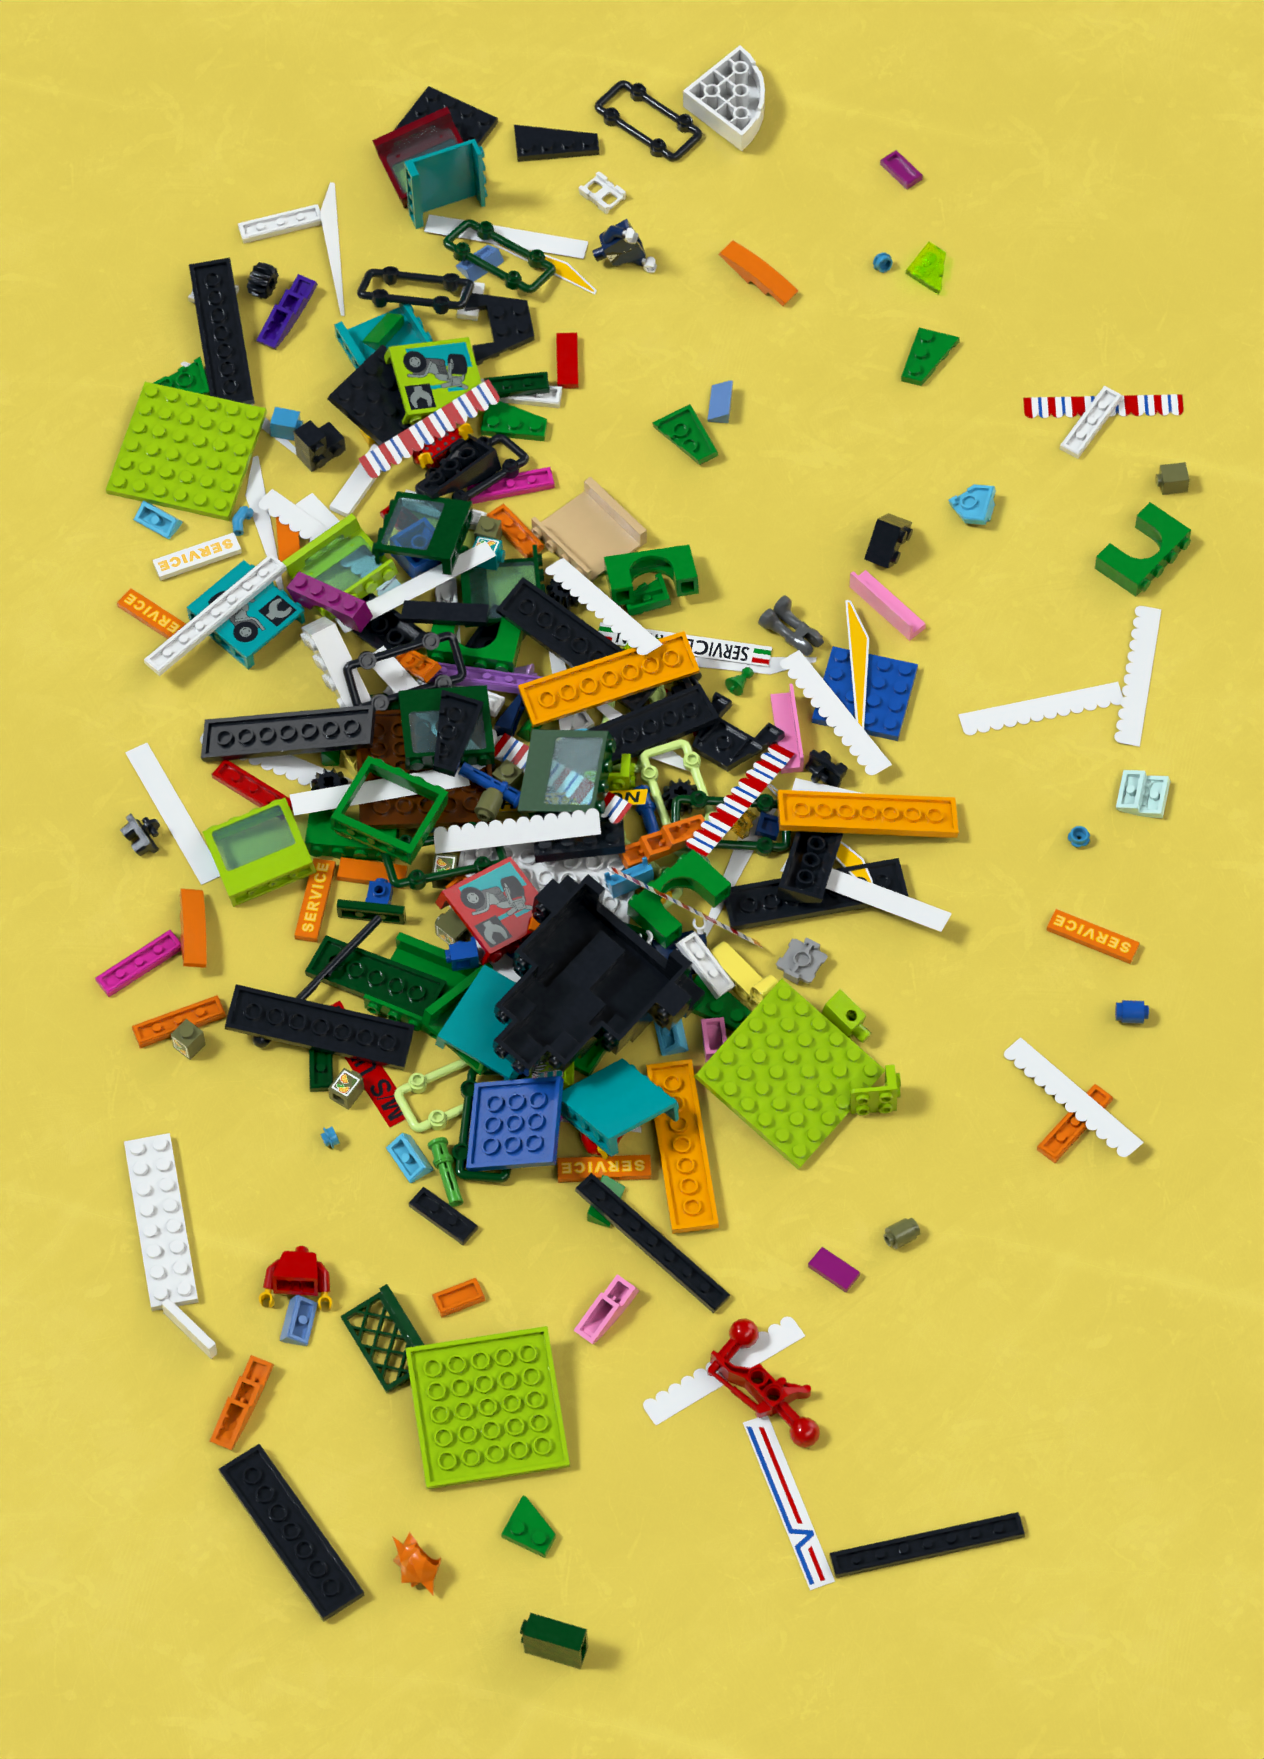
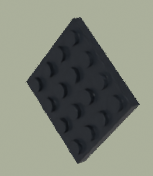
M428 86L394 130L448 107L463 142L475 139L477 145L481 146L498 124V118ZM454 140L447 141L411 159L454 146L456 143Z
M383 344L327 398L329 402L379 446L412 426L410 424L403 425L402 423L406 412L392 363L386 364L384 355L387 348Z
M534 813V815H540V816H542L543 820H544L545 816H546L547 814H549V813ZM553 813L557 816L558 819L560 813ZM609 816L606 818L601 817V834L534 842L535 862L542 863L626 853L624 817L617 824L611 823Z

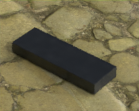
M425 1187L409 1202L410 1208L461 1245H464L478 1230V1225Z

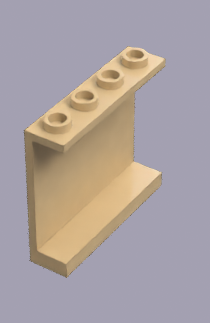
M592 477L584 481L583 493L545 520L540 522L536 517L531 519L532 533L545 543L547 549L551 553L554 552L559 559L564 558L591 582L605 573L604 557L633 553L647 543V530Z

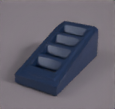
M520 693L494 725L497 737L504 735V733L514 737L525 709Z

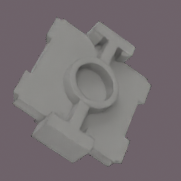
M807 937L804 943L792 938L788 945L789 949L783 958H779L776 966L784 971V978L796 984L800 980L809 984L828 956L820 951L819 943Z

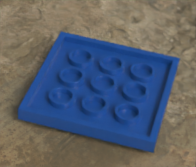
M833 646L823 680L855 718L850 650ZM868 654L864 730L868 735L898 741L917 674L918 664ZM815 707L812 723L828 726L826 723L827 717L820 716L818 713L819 708Z
M561 1076L475 1083L466 1169L468 1171H488L556 1165L564 1079Z

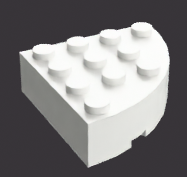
M739 45L683 90V107L741 151L752 142L760 129L764 118L765 87L762 73L756 66L755 60Z
M324 616L301 627L303 633L300 636L305 646L313 651L314 655L312 658L317 668L319 667L324 672L322 679L325 685L332 692H335L339 707H353L343 674L344 665L351 661L352 658L336 624ZM357 668L352 669L361 703L370 701L371 697Z

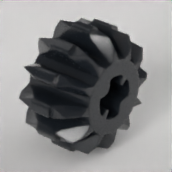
M261 262L254 265L248 278V293L264 299L271 296L278 283L277 278L279 274L277 273V268Z
M551 579L550 585L546 587L547 595L569 611L571 606L577 608L579 597L571 596V589L566 590L562 588L563 582H556L554 579Z
M333 767L330 772H327L324 768L323 774L316 772V779H312L311 791L348 785V780L344 778L342 771L336 773Z
M679 778L677 783L671 780L669 786H665L663 789L662 798L666 809L671 810L674 797L678 795H691L694 791H697L696 784L691 785L689 779L686 782H682ZM680 804L681 817L684 815V812L691 815L693 808L690 804Z

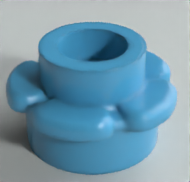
M886 252L876 255L873 260L874 269L880 272H887L893 264L891 256Z
M1082 826L1074 827L1068 834V840L1074 847L1086 846L1090 841L1088 830Z
M324 1127V1133L320 1135L325 1146L331 1145L333 1149L335 1145L340 1143L333 1127L327 1129Z

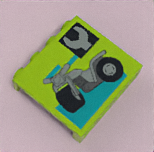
M469 337L388 347L384 355L386 364L392 363L406 412L402 419L403 425L416 424L482 383ZM478 410L476 417L483 415L484 411Z

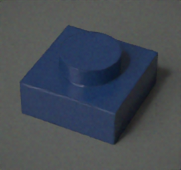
M761 812L754 835L768 837L776 841L779 833V818Z

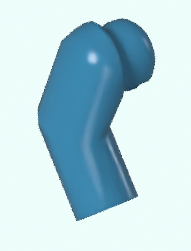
M242 506L233 516L232 526L235 536L244 534L243 521L245 518L251 519L253 517L252 508Z

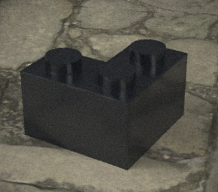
M310 420L293 431L296 456L311 472L323 467L328 461L340 456L346 450L345 438L330 422L318 428Z
M890 513L878 518L864 560L886 568L897 564L901 554L898 551L900 545L911 538L913 529H911L912 522Z

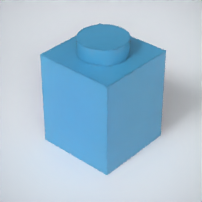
M275 407L270 422L271 437L294 441L293 431L303 425V421L300 420V411Z

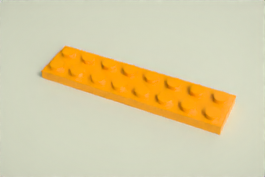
M685 631L658 639L663 645L646 655H639L637 648H630L518 685V690L532 727L534 728L698 674L700 670Z
M778 790L777 793L779 830L945 838H957L959 833L955 797Z
M692 1059L646 1065L647 1077L656 1086H660L670 1097H674L679 1105L678 1121L675 1122L665 1113L654 1118L672 1234L719 1228Z

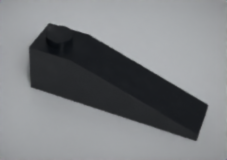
M468 434L467 440L462 438L449 449L450 454L447 458L440 460L438 469L432 471L418 489L421 493L434 499L483 482L502 469L495 448Z

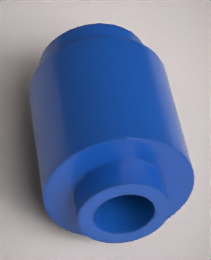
M1122 1000V1002H1116V1021L1144 1024V1019L1149 1017V1006L1144 1005V1001Z

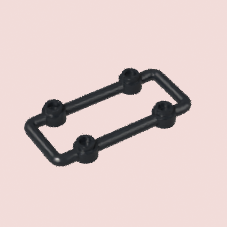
M621 80L598 99L594 106L595 111L604 117L606 125H617L650 148L651 155L654 157H664L670 161H677L702 138V131L693 125V119L690 115H678L648 95L646 87L641 83L633 85L626 80ZM624 88L630 92V97L633 101H644L676 122L677 129L680 132H691L694 135L675 153H672L666 149V143L662 139L652 140L622 120L616 108L610 107L606 109L603 106Z
M388 266L383 269L367 270L358 287L357 296L364 300H372L374 306L378 308L385 307L390 302L433 307L437 314L443 315L449 309L461 310L465 308L475 284L470 279L459 278V275L455 273L438 276L402 272L396 267ZM372 277H381L388 285L396 284L398 279L443 284L449 292L456 291L459 286L465 287L458 302L450 301L446 296H437L434 299L388 294V291L384 289H376L373 292L366 291Z
M497 434L491 438L486 436L479 437V440L491 447L501 442L520 459L517 461L514 459L505 460L502 464V470L467 492L463 490L455 491L451 498L469 501L505 477H517L519 469L528 463L529 455L504 434ZM429 468L425 473V479L432 471H436L438 468ZM425 479L416 484L415 492L417 494L425 495L418 489ZM427 502L437 512L442 513L444 505Z
M426 632L420 640L374 654L364 651L358 656V659L347 662L344 665L343 674L353 706L374 705L376 710H386L389 704L398 702V692L388 696L377 693L372 696L370 701L361 703L352 669L359 667L371 669L378 661L421 648L434 650L439 646L440 642L447 640L450 643L458 674L450 677L445 674H439L433 682L407 690L449 688L453 684L462 682L466 678L467 670L456 635L452 632L440 634Z

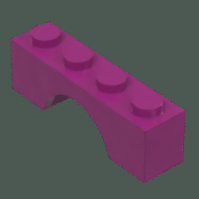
M300 571L286 587L294 602H298L310 610L314 606L322 607L336 616L343 625L360 633L373 617L365 601Z

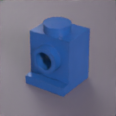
M384 878L370 881L365 902L391 905L392 885Z
M471 937V941L468 942L458 941L454 944H449V949L445 950L446 963H451L452 971L480 967L477 944L474 937Z

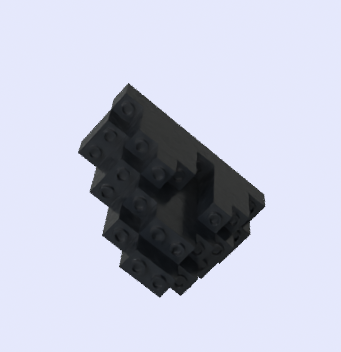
M589 874L579 884L569 875L560 883L552 878L534 897L532 913L534 919L540 925L515 950L512 964L513 970L521 978L499 1000L494 1008L497 1020L504 1025L508 1024L494 1039V1052L501 1059L506 1058L511 1062L512 1068L517 1073H523L527 1077L541 1062L544 1064L548 1062L554 1069L558 1070L559 1068L564 1072L577 1057L581 1059L594 1045L597 1047L600 1044L607 1052L612 1051L616 1055L629 1041L633 1042L653 1020L661 1028L666 1027L670 1031L682 1017L686 1019L702 1002L706 993L688 978L692 962L675 948L669 954L667 960L602 904L605 888Z

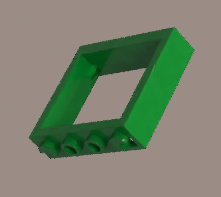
M368 756L332 814L331 829L411 865L448 804V791L439 785H432L419 776H412L399 767H392L379 758ZM369 773L434 801L433 806L410 844L344 815Z

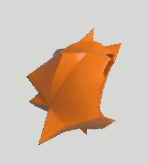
M410 1532L404 1544L393 1537L398 1552L393 1562L401 1567L402 1583H411V1587L422 1583L433 1595L434 1579L441 1564V1558L438 1560L430 1558L418 1545V1542Z

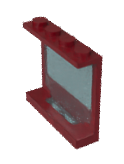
M448 107L372 140L404 209L408 207L404 162L463 143Z

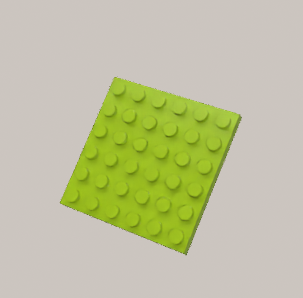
M145 382L107 484L106 493L229 521L267 414L266 408Z
M781 979L696 1073L694 1078L794 1167L799 1169L851 1110L850 1091L857 1088L871 1087L884 1073L885 1069L786 981Z
M547 1326L405 1348L426 1489L570 1467Z

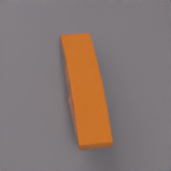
M733 240L718 254L747 283L751 281L765 295L769 293L782 306L798 292L787 279L768 263Z
M702 814L673 822L662 826L660 831L641 836L639 841L625 845L626 853L618 854L625 869L641 864V858L647 857V862L649 863L686 847V841L694 838L693 833L699 829L703 830L701 824L705 819Z
M181 888L179 895L181 905L180 942L183 966L206 968V919L203 890Z
M253 1355L250 1356L243 1375L239 1376L231 1397L227 1398L210 1442L233 1450L263 1392L274 1367L273 1363Z

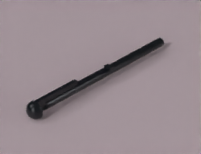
M375 915L295 998L306 1000L326 976L330 978L332 972L383 921L381 917ZM256 1036L252 1037L254 1045L259 1048L266 1047L272 1041Z

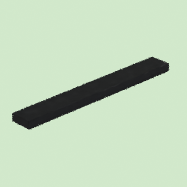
M591 1173L575 1188L577 1194L713 1314L730 1298V1294L594 1174Z
M1019 1512L831 1552L830 1560L835 1578L1019 1539L1025 1537Z

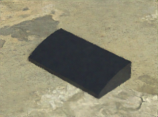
M369 593L361 600L368 602L377 596ZM395 609L369 621L361 633L351 630V632L376 650L382 646L386 649H391L420 640L423 634L426 633L414 623H402L400 619L401 614Z
M797 831L778 886L776 898L800 903L821 902L843 833Z

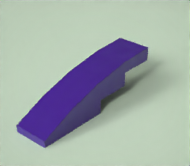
M298 274L290 290L286 289L279 304L274 305L256 341L276 350L306 307L318 285L317 282Z

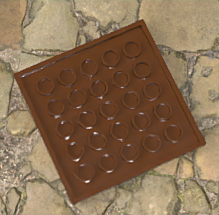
M376 710L373 748L356 749L357 773L368 756L379 758L392 767L403 769L408 774L433 770V768L405 770V751L400 710ZM482 712L470 739L479 749L486 748ZM423 713L409 714L413 752H435L437 737L431 732V725L427 721L420 720L415 715ZM438 722L436 723V726H435L436 731H437V728H438ZM491 764L480 769V771L492 777ZM369 773L365 781L383 778ZM470 780V785L445 789L448 791V804L433 828L450 827L452 825L462 827L468 822H484L477 818L474 809L482 793L487 789ZM416 794L359 804L360 822L375 829L419 828L433 806L434 801Z

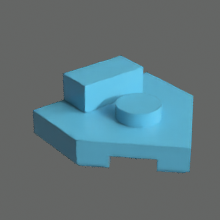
M974 484L967 488L965 493L958 497L954 496L948 501L964 523L986 525L987 521L990 522L995 506L993 499L996 489L995 486Z

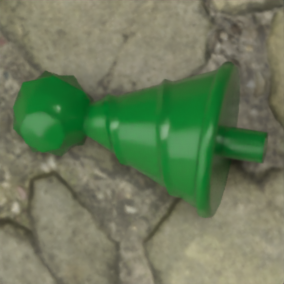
M745 667L742 669L741 675L727 678L725 685L729 692L737 696L742 695L746 678L750 679L753 676V669Z

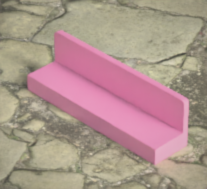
M866 570L859 576L855 572L850 573V588L909 641L925 629L926 623Z
M789 684V693L771 694L770 696L774 726L785 733V737L777 742V745L795 753L782 768L781 774L803 772L804 766L793 684Z

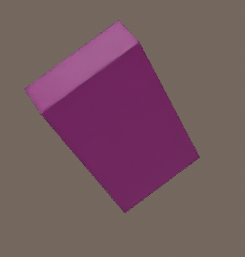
M897 150L880 160V165L906 190L920 182L923 178V175Z
M823 1247L820 1248L808 1263V1268L845 1293L860 1276L858 1270Z

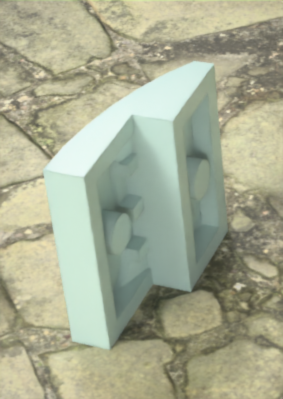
M1123 770L1116 809L1137 816L1163 818L1170 785L1169 776H1147L1145 771Z

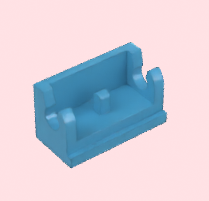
M647 857L641 858V864L621 871L646 885L652 880L655 881L651 864L648 865ZM609 872L604 873V881L613 899L642 887L618 874L610 876Z

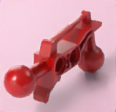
M747 1318L738 1319L729 1329L730 1339L718 1353L714 1350L711 1352V1365L707 1370V1374L715 1377L731 1390L732 1394L755 1411L756 1417L762 1418L769 1415L772 1417L777 1413L790 1427V1437L797 1446L808 1448L814 1445L820 1435L817 1423L811 1418L800 1417L789 1406V1403L796 1399L810 1397L811 1387L809 1385L791 1384L784 1377L776 1381L760 1363L748 1368L734 1366L729 1362L740 1348H750L759 1338V1330L753 1321ZM760 1379L763 1382L760 1384H756L752 1382V1380ZM728 1382L745 1388L759 1404H756L737 1387H733ZM776 1396L778 1400L771 1401L767 1397Z

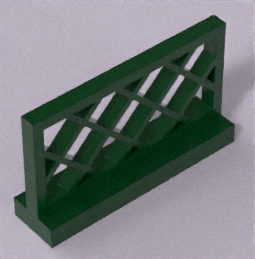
M388 1284L379 1288V1293L340 1317L386 1393H389L410 1380L409 1370L404 1369L407 1359L406 1349L404 1352L393 1350L395 1339L405 1340V1348L421 1346L424 1343ZM381 1300L384 1305L381 1315L370 1313L371 1306ZM355 1315L364 1316L361 1327L351 1326L348 1320ZM368 1317L380 1319L377 1330L365 1328ZM384 1320L395 1323L393 1333L381 1331ZM364 1333L375 1335L372 1346L362 1344L361 1341ZM379 1336L391 1338L388 1349L377 1347ZM375 1351L387 1353L384 1365L373 1362ZM391 1354L402 1356L400 1368L388 1366ZM386 1371L398 1372L396 1380L387 1385L384 1380Z

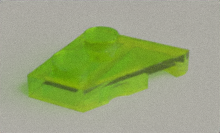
M928 241L909 265L905 274L939 295L942 289L946 252Z

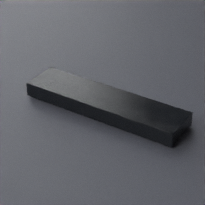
M404 600L400 619L402 623L487 627L491 608L489 604Z

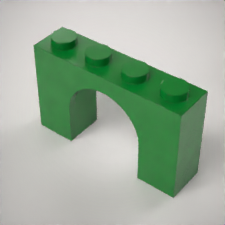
M1151 502L1136 516L1135 528L1157 543L1160 549L1158 553L1149 558L1137 559L1125 554L1109 543L1096 556L1095 569L1135 597L1141 591H1146L1151 581L1163 573L1164 567L1168 563L1172 564L1177 558L1178 553L1181 550H1186L1191 543V529Z
M689 544L604 557L605 575L611 600L617 605L634 603L632 582L638 576L651 572L669 576L674 582L677 597L699 594L698 576Z
M502 617L497 637L488 646L473 649L459 643L465 666L514 673L524 632ZM433 624L431 632L435 634L452 632L457 636L459 625ZM448 640L440 642L439 646L434 650L427 649V657L440 663L455 664Z
M335 809L309 813L305 845L310 855L314 857L332 856L337 859H341V857L359 860L370 859L383 862L381 851L357 840L344 838L331 829V816ZM377 829L397 839L399 837L400 829Z
M695 850L681 855L676 864L671 868L667 867L664 869L658 879L652 880L647 884L664 894L675 888L691 889L698 893L713 908L725 900L731 892V883ZM644 888L641 893L634 894L629 899L627 915L645 931H651L653 938L666 949L682 936V924L663 907L661 896Z

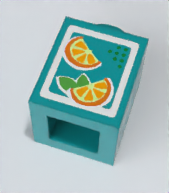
M477 536L473 547L486 541L496 556L476 567L497 571L500 562H504L506 554L505 550H503L502 540Z

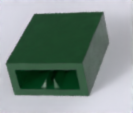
M530 1613L528 1621H523L520 1634H522L521 1643L524 1644V1653L581 1669L588 1649L587 1629Z

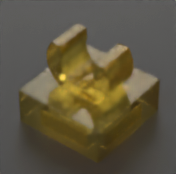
M750 810L745 811L731 827V830L741 839L749 837L750 829L754 825L752 818L756 815Z

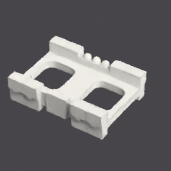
M599 171L586 185L578 187L579 194L587 200L590 199L605 214L609 213V210L621 200L626 199V191L618 185L614 187L607 177ZM593 183H598L602 186L597 193H592L587 188ZM608 194H612L617 198L612 204H607L602 199Z

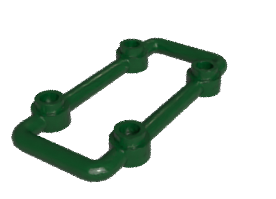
M470 219L465 220L443 240L444 247L453 252V257L456 260H468L504 280L505 286L511 290L520 289L526 293H534L556 272L555 266L545 260L542 250L534 249L531 252L494 232V227L489 221L478 223ZM472 228L477 231V236L480 239H492L528 259V264L531 267H542L546 271L531 285H528L522 281L519 272L510 271L507 273L470 253L471 249L467 243L460 242L456 245L452 242L466 229Z
M700 790L694 791L691 795H678L672 800L671 823L680 821V804H690L693 809L701 810L706 805L717 806L725 804L724 797L707 796L706 793ZM762 794L750 807L756 808L759 812L769 813L772 809H778V803L769 794ZM782 831V843H773L768 837H761L757 842L720 840L714 848L755 850L760 856H768L772 851L783 852L789 849L791 845V831Z
M468 822V823L472 824V825L474 826V828H475V826H476L477 823H475V822ZM402 835L399 840L408 844L413 839L410 835ZM434 835L428 836L422 847L434 845ZM504 846L495 847L498 860L490 861L487 857L480 856L473 865L428 874L415 869L408 875V878L403 879L397 878L391 856L381 852V857L389 882L393 887H410L413 890H421L428 882L476 874L506 859L507 854Z
M470 1068L467 1080L460 1087L464 1104L459 1142L452 1150L453 1159L456 1161L455 1173L463 1180L502 1183L509 1179L511 1169H502L501 1173L464 1170L465 1163L467 1162L474 1084L477 1083L476 1075L478 1074ZM487 1070V1071H485V1072L482 1074V1075L502 1076V1075L496 1073V1072L493 1071V1070H491V1071H488V1070ZM519 1074L517 1079H522V1074Z

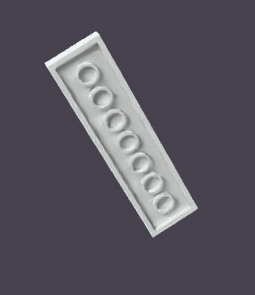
M170 1133L124 1141L151 1310L163 1309L161 1303L167 1298L177 1306L198 1303Z

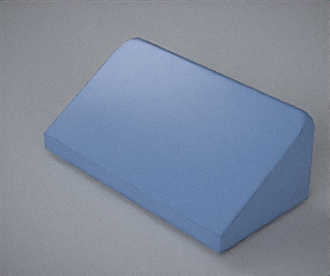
M486 245L474 253V255L496 267L504 262L499 249L490 245ZM468 260L461 261L456 265V268L473 282L488 273Z
M733 381L712 385L708 422L729 423Z
M300 1295L290 1299L280 1336L281 1342L301 1346L308 1345L318 1305L317 1302Z

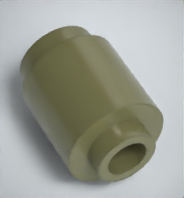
M490 787L482 793L474 809L478 819L484 822L495 820L503 803L501 791Z
M904 1218L885 1228L884 1240L889 1247L892 1246L894 1249H898L915 1240L920 1235L919 1226L913 1218Z

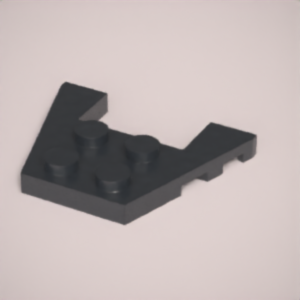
M477 293L471 294L464 309L465 311L487 310L493 339L492 343L472 345L476 365L483 364V361L489 358L494 359L506 350H514L534 340V331L527 300Z
M715 692L712 697V705L719 715V722L698 730L692 749L697 754L728 772L767 749L771 744L782 740L785 737V733L769 722L755 738L722 719V716L732 707V700Z

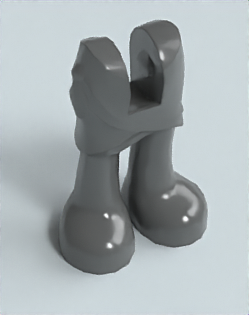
M784 595L776 602L773 610L771 608L767 609L761 615L758 623L761 627L773 630L783 636L787 644L792 645L808 657L813 652L810 643L815 647H820L824 643L823 636L816 629L809 627L805 622L799 620L791 612L792 601L788 596ZM779 619H781V620H783L784 622H786L788 625H790V626H791L792 628H794L796 631H795V632L791 631V630H790L788 627H786Z

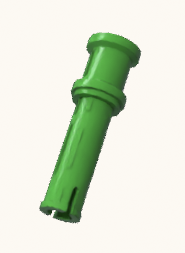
M445 1137L433 1139L427 1145L429 1150H432L434 1157L433 1165L439 1169L449 1205L451 1207L460 1206L463 1204V1198L452 1168L454 1159L449 1154L447 1148L448 1140Z

